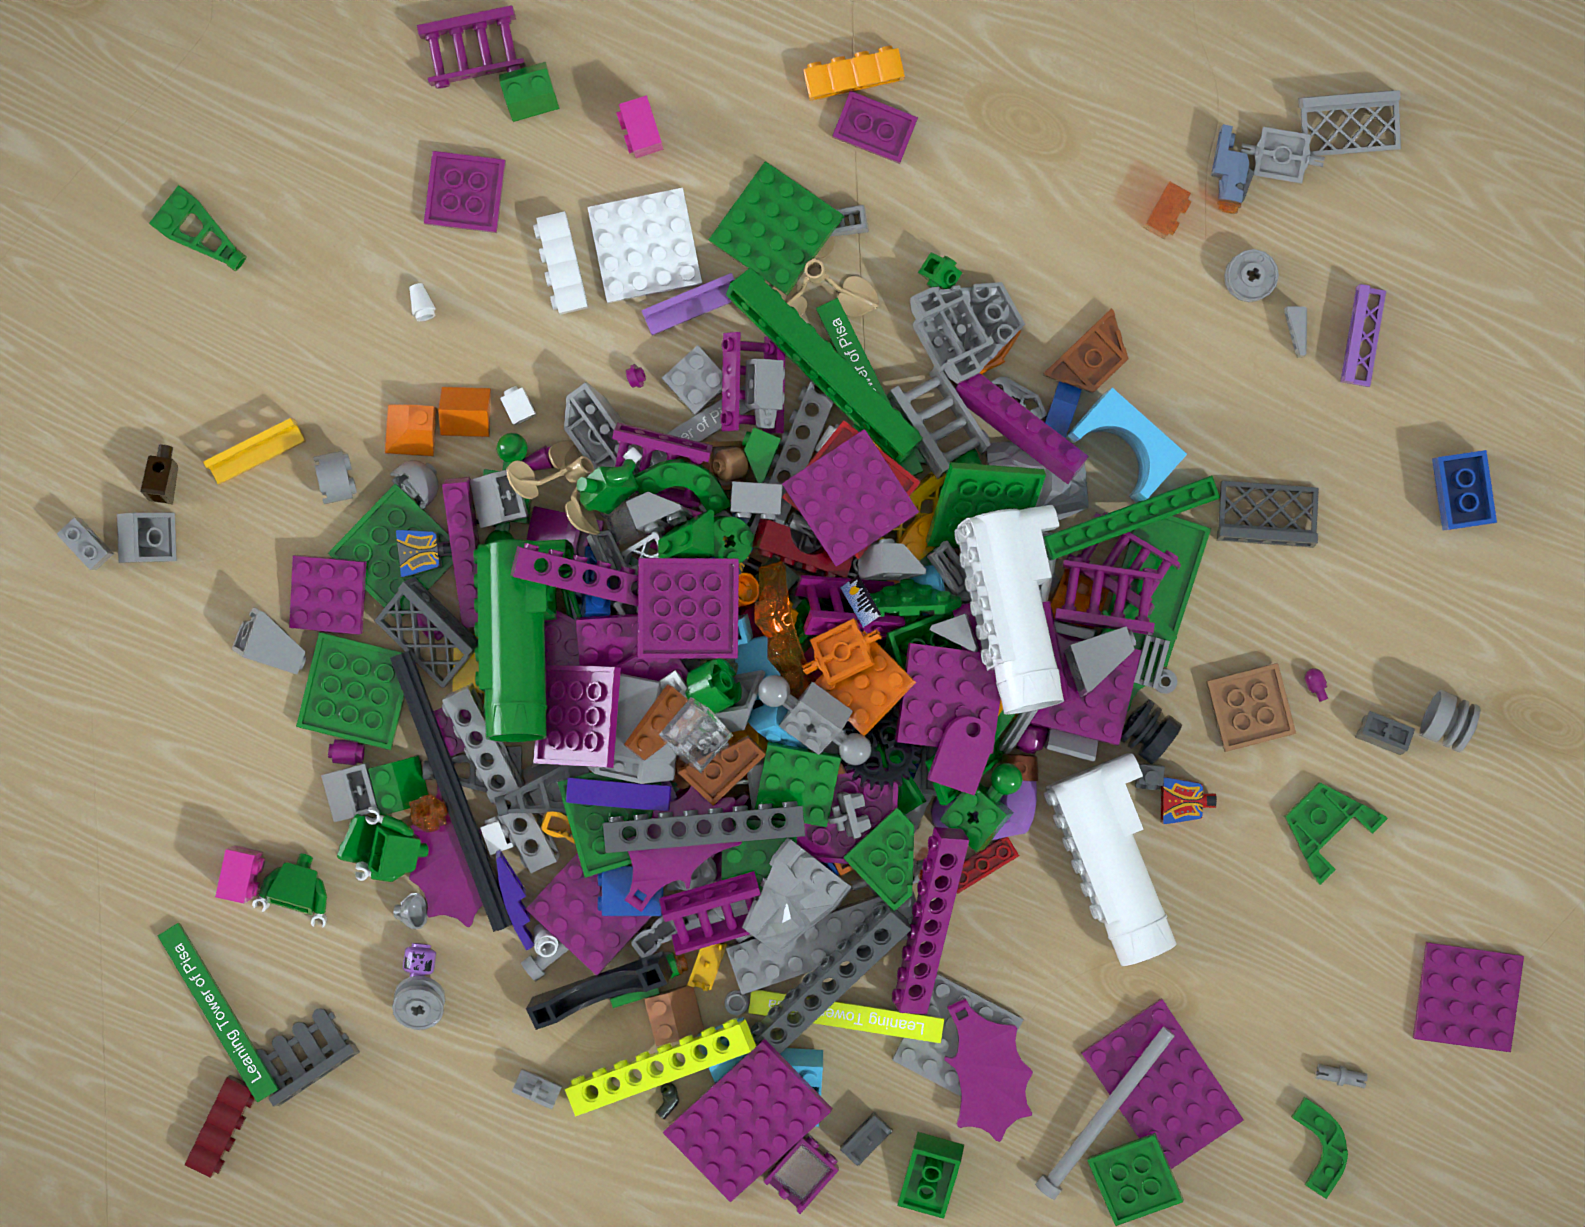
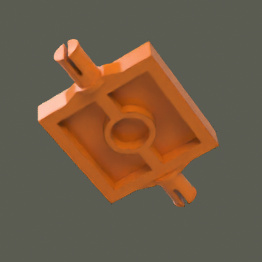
M853 618L811 639L810 642L814 649L815 660L802 665L805 674L808 675L820 669L825 676L827 684L832 686L875 665L869 652V644L882 638L880 632L876 629L864 635L860 630L857 620Z

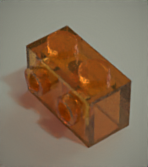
M1169 181L1143 228L1162 239H1165L1168 234L1173 235L1180 222L1176 221L1180 212L1185 214L1192 202L1188 199L1191 193Z

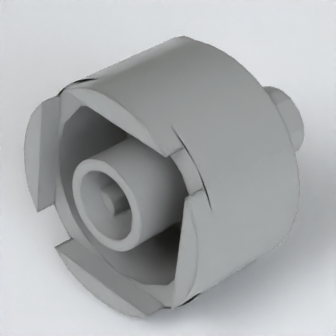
M343 451L313 457L315 463L319 462L320 464L315 466L322 495H327V498L323 499V503L329 504L352 499V494H356L357 490L353 477L349 478L347 470H352L349 455L343 454Z

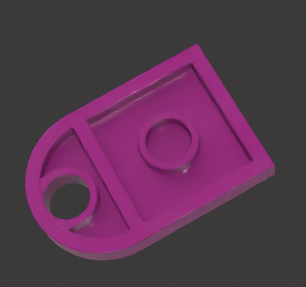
M963 715L952 720L943 733L927 779L975 796L993 747V734L990 727L983 720L972 715ZM972 722L977 723L978 731L976 734L968 735L966 732L967 726Z

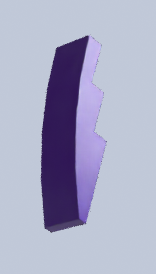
M568 778L566 803L670 811L671 786L640 784L627 781Z
M498 850L496 851V862L504 904L514 930L527 951L534 947V937L526 926L530 922V913L526 910V906L521 900L526 897V889L502 851Z

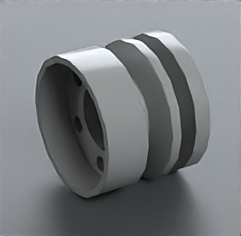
M1439 690L1432 698L1425 712L1419 733L1420 736L1433 742L1439 741L1444 735L1443 746L1449 748L1452 745V750L1460 753L1464 750L1476 730L1481 709L1476 704L1469 706V701L1462 700L1456 707L1457 696Z

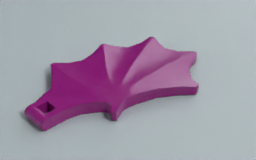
M437 784V795L429 812L420 821L410 826L414 830V834L420 838L421 843L428 845L429 851L426 857H419L417 859L416 868L410 873L409 880L419 886L424 892L428 904L427 916L429 918L446 915L456 918L466 927H470L473 924L475 914L483 906Z
M691 786L688 792L680 799L670 802V811L654 810L652 818H659L658 813L673 812V817L683 816V811L698 810V814H708V809L723 808V812H732L735 798H721L713 806ZM730 817L725 818L722 822V827L725 831L732 832L735 830L732 818ZM703 819L699 821L697 828L702 834H707L711 830V824L708 820ZM676 822L673 825V832L677 836H683L686 833L685 824ZM651 824L649 826L648 834L652 838H658L661 835L662 831L659 825ZM636 835L627 838V840H634ZM742 841L628 851L633 866V878L630 892L625 901L642 912L652 896L666 884L681 880L685 883L686 889H689L692 873L699 865L713 854L741 845ZM638 889L647 895L644 901L634 895Z
M966 998L947 1006L958 1031V1050L956 1055L944 1057V1060L956 1069L959 1077L961 1103L956 1124L959 1128L976 1127L990 1133L995 1141L1000 1142L1006 1129L1016 1120L1032 1116V1111L1027 1104L1025 1091L1033 1071L1021 1060L1017 1052L1015 1041L1017 1027L1013 1024H1001L986 1020L969 1006ZM966 1009L968 1015L958 1019L956 1013Z

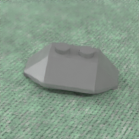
M585 382L566 396L564 430L582 455L590 459L594 469L601 466L615 467L620 443H618V440L612 439L617 422L623 424L624 422L608 400L589 383ZM629 445L628 451L634 447L640 453L638 445ZM641 459L636 462V467L640 465Z

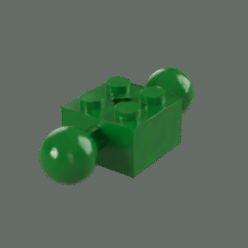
M507 433L497 443V454L503 460L502 471L506 470L510 463L522 461L527 454V442L520 434ZM484 469L483 476L500 471ZM524 498L529 517L510 522L529 524L532 499ZM510 522L495 525V531L487 536L485 544L492 541L515 539L509 532Z
M1000 764L992 772V786L989 790L979 782L975 796L962 792L941 817L940 821L948 828L962 829L969 839L968 845L975 852L984 850L1014 813L1000 801V798L1003 795L1013 794L1020 789L1023 781L1021 771L1013 764ZM974 812L979 813V815L977 816L979 819L978 821L974 819Z

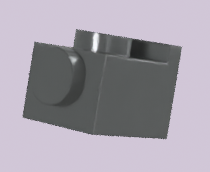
M1138 763L1143 777L1136 779L1135 787L1148 790L1160 789V786H1163L1165 766Z

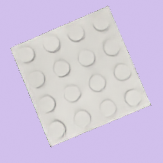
M683 188L587 207L607 303L702 284Z

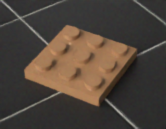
M1278 663L1206 681L1224 752L1296 734Z

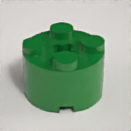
M730 516L714 517V556L712 557L738 558L740 564L749 556L752 550L753 533L741 519ZM723 537H727V545H725Z
M718 658L710 660L688 672V689L685 691L687 699L691 703H695L705 716L710 717L740 701L742 688L740 682L736 683L733 676L736 673L732 666L724 659Z

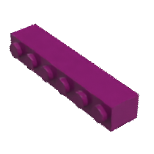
M978 373L958 383L955 390L968 409L1066 484H1069L1081 470L1089 457L982 374Z
M470 477L446 479L442 484L461 622L466 628L475 627V623L478 622V613L475 612L474 600L478 598V588L474 586V574H477V564L474 563L473 553L478 548L480 542L474 499L469 481L471 480Z

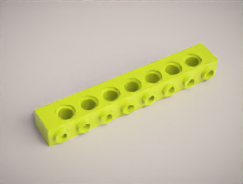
M736 1018L723 1023V1028L715 1030V1027H710L701 1031V1036L693 1038V1035H689L680 1039V1044L671 1046V1043H667L658 1047V1052L653 1054L646 1051L635 1056L636 1060L628 1062L627 1059L613 1064L614 1068L606 1070V1067L593 1071V1076L585 1078L584 1075L570 1080L571 1085L565 1089L575 1117L751 1052L756 1047L746 1019L739 1022ZM721 1036L729 1040V1046H724L721 1043ZM699 1044L707 1048V1055L699 1051ZM677 1053L685 1056V1063L677 1059ZM655 1061L663 1064V1071L656 1068ZM633 1069L641 1072L642 1079L635 1077ZM612 1077L619 1080L620 1087L612 1083ZM590 1085H594L598 1089V1095L592 1093Z

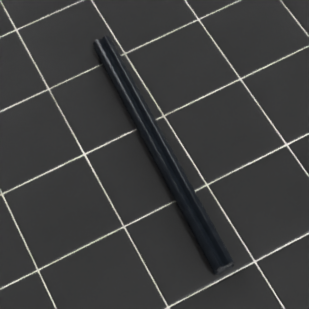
M409 650L393 656L390 660L493 932L500 931L512 926V922L412 652Z

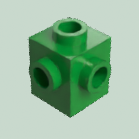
M930 252L918 271L928 281L926 284L928 287H939V289H950L952 286H955L962 274L955 267L957 263L953 259L945 255L942 258Z

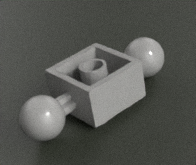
M771 675L761 681L758 688L761 701L770 707L783 705L788 709L779 727L819 755L833 741L839 746L840 755L848 764L860 765L869 758L871 745L865 736L858 733L847 735L842 732L853 711L812 682L796 699L790 694V686L783 677Z

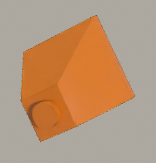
M388 405L385 453L434 456L437 408L424 405Z

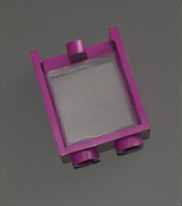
M804 1136L764 1177V1183L772 1185L778 1191L781 1198L789 1200L796 1207L799 1214L805 1210L839 1171V1166L836 1164L838 1160L828 1151L824 1154L818 1148L820 1144L811 1136L807 1138Z

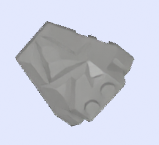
M1002 282L974 284L972 287L963 288L957 285L952 286L950 289L932 287L910 298L911 311L916 318L913 322L916 334L937 371L940 373L945 371L948 378L957 384L977 375L1025 325Z
M1013 442L990 443L991 445L986 451L987 465L1045 470L1046 477L1035 507L1053 505L1058 521L1089 508L1085 464L1072 481L1066 484Z
M787 838L772 856L769 863L772 866L767 879L763 878L760 884L763 887L759 899H754L742 927L775 953L780 952L837 909L853 889V887L790 838Z

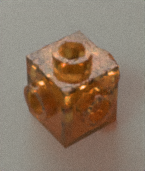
M432 794L409 802L412 823L424 832L437 831L440 829V826L447 824L445 818L448 815L447 808L443 801L441 802Z

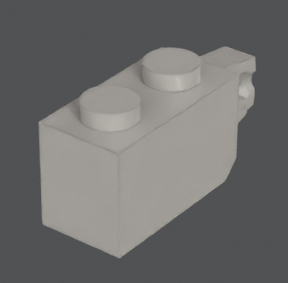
M746 360L745 405L749 410H755L757 428H774L777 410H782L785 400L783 392V380L785 378L783 360Z

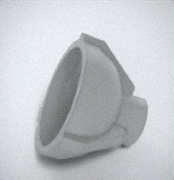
M411 893L401 901V905L394 907V917L411 929H420L427 923V905L424 898L420 896V893Z

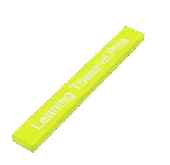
M761 989L752 991L748 1013L767 1016L769 1010L774 1005L782 1002L787 993ZM836 1001L813 1023L941 1043L945 1018L899 1013L896 1010ZM792 1011L789 1015H794L798 1011Z

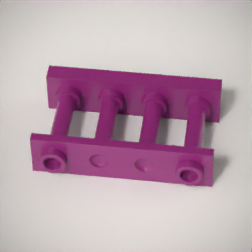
M510 5L417 25L420 38L426 39L429 42L436 75L428 77L431 87L435 86L436 89L449 87L451 82L504 71L511 72L526 67L524 58L517 59L509 25L511 20H516L513 6ZM497 24V26H500L507 61L493 64L486 34L487 25ZM473 29V31H476L483 66L469 69L462 38L463 30ZM449 34L453 38L459 71L445 74L438 42L440 35Z
M741 332L723 333L722 340L723 372L720 422L722 424L721 431L725 432L739 431V424L756 425L755 415L739 414V400H745V390H740V375H746V366L740 365V351L763 352L764 359L783 360V367L785 369V354L767 336L764 337V343L741 341ZM784 378V380H783V392H784V395H785V378ZM784 403L782 410H777L774 428L762 429V431L769 434L784 433Z
M617 422L612 439L618 440V443H620L615 467L623 465L626 460L623 456L628 452L629 445L642 446L643 454L639 472L650 467L653 451H664L667 454L666 460L684 456L689 457L691 463L701 465L704 461H709L713 447L710 444ZM669 487L655 494L667 500L678 502L686 508L698 507L700 499L696 494L686 487L685 491Z
M1096 512L1095 515H1094V518L1099 517V516H1102V515H1100V514H1098V513ZM1130 532L1120 536L1103 563V566L1113 567L1127 543L1131 541L1141 547V550L1129 567L1130 570L1139 571L1150 553L1162 560L1157 568V574H1162V579L1170 566L1178 570L1181 567L1180 562L1177 561L1179 557L1168 550L1163 553ZM1099 543L1084 548L1082 553L1076 557L1084 559L1083 563H1090L1089 558ZM1069 554V556H1068V558H1067L1066 560H1069V557H1075V556L1072 555V554ZM1079 572L1093 581V572ZM1104 574L1102 587L1116 595L1118 582L1111 579L1110 575ZM1129 578L1125 601L1139 609L1141 591L1139 594H1136L1130 590L1133 578ZM1153 582L1151 596L1160 584L1159 582ZM1152 598L1150 599L1148 615H1151L1155 608L1154 604L1151 603Z
M1069 557V560H1064L1063 568L1070 569L1065 605H1062L1061 609H1056L1055 621L1112 630L1127 626L1128 632L1153 635L1155 623L1150 622V618H1148L1153 582L1160 583L1162 574H1157V570L1151 568H1143L1142 571L1083 563L1084 559L1078 557ZM1080 571L1094 573L1090 605L1086 612L1076 611V607H1074ZM1104 574L1119 576L1114 612L1110 616L1101 615V611H1099ZM1129 578L1143 580L1139 612L1135 620L1126 619V615L1123 614Z
M801 575L795 596L808 597L811 609L803 627L805 635H821L854 618L857 620L861 632L866 631L870 633L878 629L882 637L878 640H886L888 632L901 628L906 624L903 616H891L890 613L884 612V616L877 617L863 628L855 613L844 612L841 600H847L841 587L852 579ZM862 580L869 594L881 591L886 586L894 585V582ZM818 598H831L834 612L821 611Z
M754 871L659 898L664 921L673 920L677 930V934L671 935L676 955L750 935V933L742 928L748 914L734 917L731 903L745 900L749 912L755 899L754 897L761 895ZM721 906L725 920L711 924L706 910ZM697 913L701 927L687 930L683 917Z

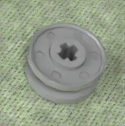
M1256 249L1245 250L1233 257L1226 266L1224 274L1225 285L1230 294L1244 302L1259 301L1271 294L1277 286L1279 277L1278 267L1273 258L1266 252ZM1254 271L1255 274L1253 276H1256V279L1249 281V276L1246 274Z
M412 976L404 979L397 985L394 993L393 1015L400 1024L414 1030L431 1028L443 1016L445 991L438 982L425 976Z

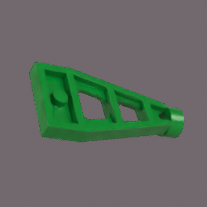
M179 185L149 222L151 226L168 239L225 263L233 271H237L247 258L246 255L234 246L201 202ZM189 214H195L203 224V229L196 237H190L180 231V226ZM210 231L214 232L222 241V244L216 251H212L202 244V241Z

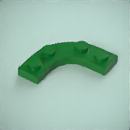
M672 459L654 464L634 475L640 495L647 492L656 494L669 487L683 486L692 490L699 497L706 511L711 509L714 511V515L731 507V501L718 479L712 472L700 464L685 462L683 459Z
M1304 1097L1291 1117L1311 1130L1319 1138L1322 1146V1155L1319 1163L1305 1185L1327 1199L1346 1168L1348 1150L1345 1134L1339 1123L1327 1111Z

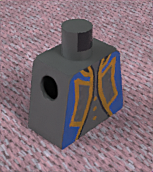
M396 530L401 577H409L442 567L441 557L452 555L450 541L439 542V534L437 532Z

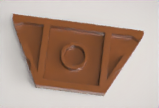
M1111 308L1043 374L1054 380L1094 393L1129 359L1117 325L1114 310Z

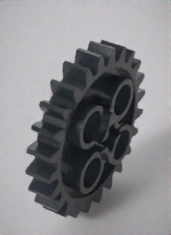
M889 713L887 718L882 717L865 735L872 742L869 758L860 765L849 764L846 767V773L854 772L852 776L853 781L861 778V787L867 782L870 783V790H873L875 785H879L880 791H883L884 785H888L889 789L893 790L894 782L901 787L903 784L902 778L910 780L911 775L908 771L916 773L917 767L914 764H920V758L916 755L921 754V748L915 747L917 744L896 742L895 739L888 741L883 738L886 733H892L896 737L898 718L895 721L892 720V713ZM852 724L851 728L853 731H845L847 735L852 733L861 734ZM873 732L878 733L881 749L885 752L884 759L889 769L888 771H885L883 768L881 754L877 751V741ZM892 756H900L903 761L895 764L890 761V758ZM842 759V764L847 765L848 763ZM875 762L879 767L875 770H870L866 767V764Z

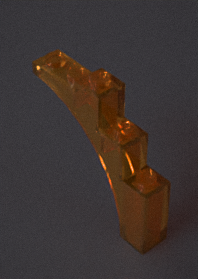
M780 561L759 567V601L755 602V624L767 637V659L780 673V676L788 682L790 694L798 699L816 679L812 672L806 675L802 668V665L807 664L798 640L790 609L786 583V566Z

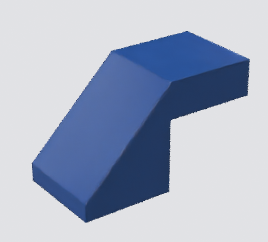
M1059 381L1045 423L1066 438L1082 389Z

